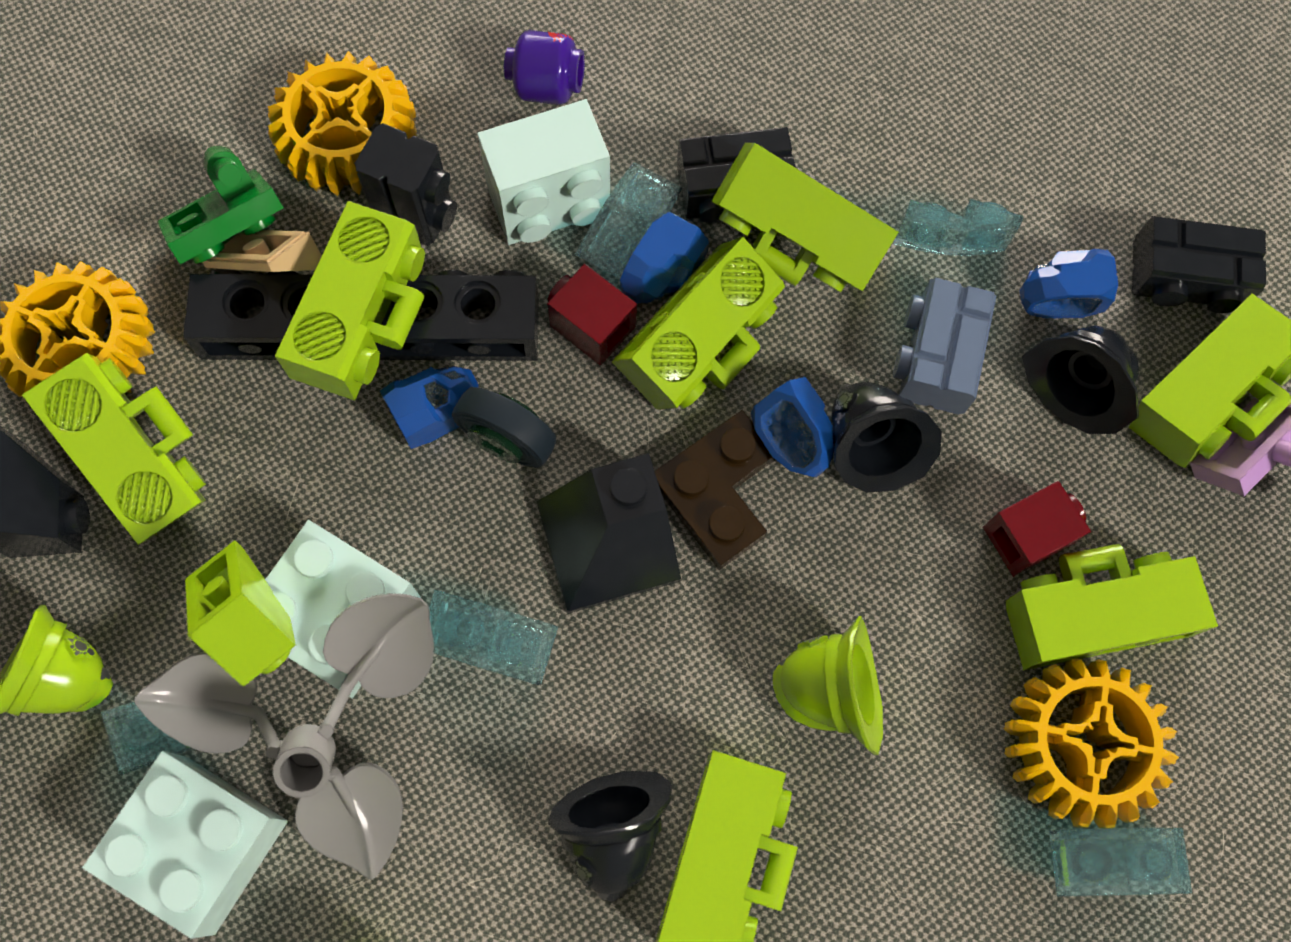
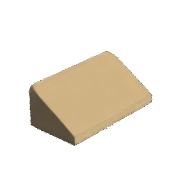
M261 230L252 235H245L241 231L223 242L225 247L220 253L202 263L205 268L265 272L315 270L322 255L309 232Z

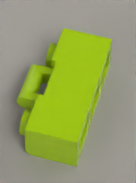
M745 142L712 200V203L724 209L719 217L720 221L746 236L749 235L752 228L760 231L752 247L780 278L793 286L800 282L809 265L813 263L818 267L812 276L833 289L842 292L845 285L848 284L863 292L899 233L756 143ZM777 234L801 248L795 259L771 246Z
M347 201L275 354L276 359L290 379L355 401L362 384L368 385L373 380L378 369L380 353L375 343L397 350L402 349L425 297L419 290L406 286L408 281L414 282L418 278L425 259V250L421 247L414 224L405 219ZM391 301L396 302L386 326L381 325Z
M744 237L720 244L612 360V363L657 410L674 409L678 406L684 409L694 403L705 391L706 384L702 381L705 376L718 388L725 389L760 350L759 343L745 328H758L775 313L778 306L773 300L785 288L784 282ZM731 340L734 345L718 362L715 357Z
M1251 294L1141 400L1138 406L1139 417L1130 423L1128 428L1178 466L1184 468L1199 454L1209 460L1218 452L1232 435V432L1225 428V426L1245 440H1255L1291 403L1290 394L1282 388L1291 378V320L1254 294ZM1251 394L1259 401L1246 413L1238 406Z
M86 353L23 393L22 396L135 542L140 545L206 501L199 492V489L204 487L206 482L186 456L176 461L169 453L190 439L193 433L157 386L130 401L125 392L133 387L115 362L109 358L101 363L97 357ZM143 411L146 412L165 437L156 445L152 443L134 419Z
M1120 544L1060 555L1059 566L1064 582L1058 583L1056 574L1033 577L1020 582L1022 590L1006 600V611L1023 671L1064 663L1076 658L1084 659L1189 638L1218 627L1196 557L1172 560L1169 552L1154 553L1133 560L1135 569L1131 571L1125 551ZM1109 571L1111 580L1086 585L1084 574Z
M714 750L709 754L655 940L656 942H754L758 918L749 915L752 902L782 911L798 849L794 845L769 838L772 826L782 829L791 802L792 791L783 789L786 777L785 772ZM758 849L770 853L760 890L748 887Z

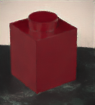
M585 263L572 277L569 275L563 276L553 286L548 295L547 306L550 327L600 366L636 327L637 303Z
M1059 480L998 512L983 526L984 531L1013 577L1072 546L1092 532L1086 524V514L1083 506L1074 495L1065 491Z

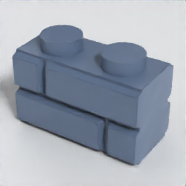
M934 278L929 280L921 296L912 295L904 320V327L913 329L910 346L903 344L900 346L893 370V378L902 380L899 396L911 400L914 404L922 406L931 405L934 409L958 415L964 414L977 396L997 297L994 292L972 286L964 288L959 283Z

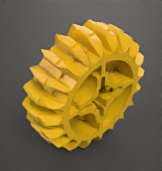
M349 51L342 61L335 62L326 52L324 64L314 66L305 59V72L302 75L287 71L289 87L274 88L276 104L268 106V117L271 122L268 125V135L272 144L276 147L274 151L280 163L288 167L291 175L298 182L306 179L308 185L316 192L327 184L330 192H333L337 197L344 185H351L352 190L360 195L362 185L354 163L372 134L369 129L375 123L374 117L382 110L384 114L380 124L384 123L404 131L407 138L410 139L412 136L417 135L414 119L416 112L413 102L409 100L406 86L402 83V80L395 79L394 73L389 69L388 65L378 68L370 55L357 64L356 58ZM313 115H316L314 121L309 125L311 131L303 137L307 123Z
M80 261L74 270L71 271L66 265L57 262L52 276L47 277L43 272L34 270L35 283L29 287L14 283L15 291L18 295L13 302L0 301L1 311L6 314L5 318L0 319V376L6 380L7 387L18 397H22L23 393L86 353L97 357L101 363L111 358L126 378L131 373L146 375L145 366L138 358L154 354L153 345L147 340L149 336L155 334L153 323L146 317L149 314L148 307L139 296L135 295V289L126 280L118 279L112 271L105 269L103 266L95 271L90 265ZM111 313V331L107 342H105L103 334L108 326L105 319ZM41 335V343L36 351L37 343ZM36 353L40 356L37 361H36Z
M1079 658L1067 661L1064 670L1056 664L1043 669V680L1036 677L1027 680L1024 683V689L1029 698L1019 696L1013 699L1010 705L1014 712L1022 717L1023 720H1010L1005 723L1003 729L1010 735L1019 737V743L1006 747L1004 754L1009 758L1021 756L1025 766L1013 773V779L1016 782L1030 779L1035 782V785L1029 792L1028 800L1032 803H1041L1051 797L1048 806L1050 817L1063 819L1070 812V818L1074 827H1089L1094 820L1100 829L1114 828L1117 817L1124 823L1134 822L1140 818L1138 806L1143 809H1150L1160 803L1153 788L1164 789L1173 783L1160 766L1175 764L1176 760L1180 757L1172 751L1163 749V741L1174 738L1178 731L1170 727L1160 728L1157 717L1163 716L1168 706L1161 703L1152 706L1147 704L1145 700L1150 694L1152 685L1141 683L1130 688L1131 669L1120 668L1110 675L1107 660H1095L1086 668L1082 659ZM1067 694H1081L1080 707L1074 709L1070 724L1063 723L1057 726L1048 724L1054 708ZM1113 711L1122 721L1128 735L1117 728L1114 722ZM1086 733L1087 740L1095 742L1099 747L1109 749L1093 753L1091 745L1083 743L1082 739L1070 736ZM1049 748L1057 751L1063 757L1067 767L1066 777L1055 765ZM1119 760L1129 761L1121 781L1107 793L1098 794L1100 780L1106 779L1109 764Z

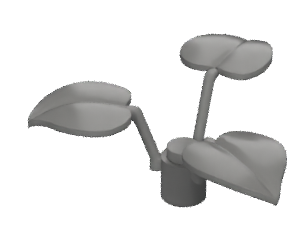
M388 593L365 598L342 611L329 627L324 641L323 654L331 667L349 675L343 681L321 725L304 724L297 726L286 734L283 741L278 739L265 710L260 706L251 705L258 688L256 678L243 687L206 652L194 653L181 659L139 691L134 702L151 723L180 743L207 753H228L242 748L250 738L252 732L251 718H253L267 744L266 756L276 759L273 768V777L276 785L285 794L299 798L295 820L298 831L303 839L322 855L348 865L364 877L373 880L389 859L399 835L403 812L401 791L390 773L377 764L360 763L351 767L342 775L338 767L332 766L336 745L331 735L358 681L369 694L380 698H395L407 695L424 681L430 671L434 655V638L430 623L429 606L419 597Z

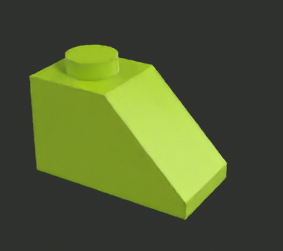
M236 540L185 579L188 637L240 685L244 687L259 674H269L284 663L291 649L296 646L291 618L275 597L273 590L244 548Z

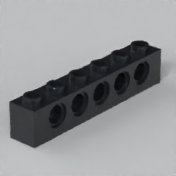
M216 269L211 274H190L183 338L201 360H277L275 354L313 274H299L295 271L243 274L232 269ZM444 270L437 275H419L414 282L408 281L406 286L415 288L424 294L425 297L420 308L432 307L436 311L426 319L414 320L401 350L375 343L380 353V360L538 361L539 296L536 276H525L523 273L514 270H502L494 275H468L459 270ZM391 301L381 325L386 326L396 302ZM264 306L257 316L243 319L246 312L251 308ZM479 307H487L493 310L491 315L481 320L467 317L472 310Z

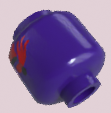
M526 30L518 38L515 48L508 47L506 49L504 77L506 80L513 81L514 90L521 100L560 105L567 103L573 93H580L584 79L585 56L582 49L576 48L574 39L570 35Z

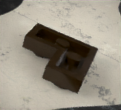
M743 409L655 470L663 498L719 571L764 539L767 534V530L735 491L738 486L775 461L756 433L753 422Z

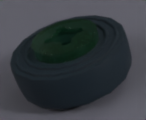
M470 387L461 395L452 412L454 422L467 434L473 443L489 454L509 463H518L534 468L541 467L548 460L556 444V435L534 411L518 400L502 393Z

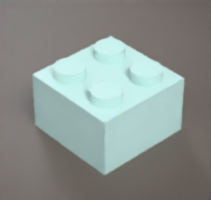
M587 99L477 133L488 191L508 245L520 241L526 243L536 242L547 237L552 231L573 224L576 226H586L596 222L604 214L611 213L610 155Z
M309 519L265 579L273 590V594L291 618L296 646L291 649L288 658L338 690L349 674L331 667L323 654L325 637L335 618L352 604L376 595L393 593L421 598L410 582ZM359 681L349 696L352 699L361 687Z
M161 751L82 868L190 939L215 935L288 820L188 757Z

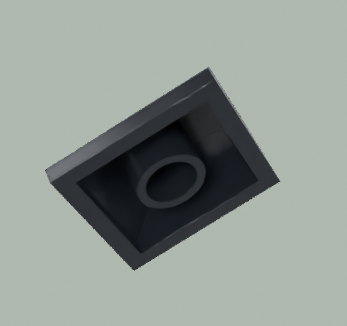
M0 426V553L9 558L82 553V534L88 531L90 525L89 507L84 496L28 445Z
M649 453L590 469L536 501L568 614L681 582L667 509Z

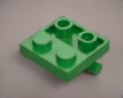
M209 147L205 151L203 158L204 170L216 190L157 221L168 247L180 265L190 259L194 263H201L214 257L224 249L223 241L241 231L245 235H252L267 228L275 221L273 214L284 208L274 190L255 169L247 172L240 159L233 151L226 147Z

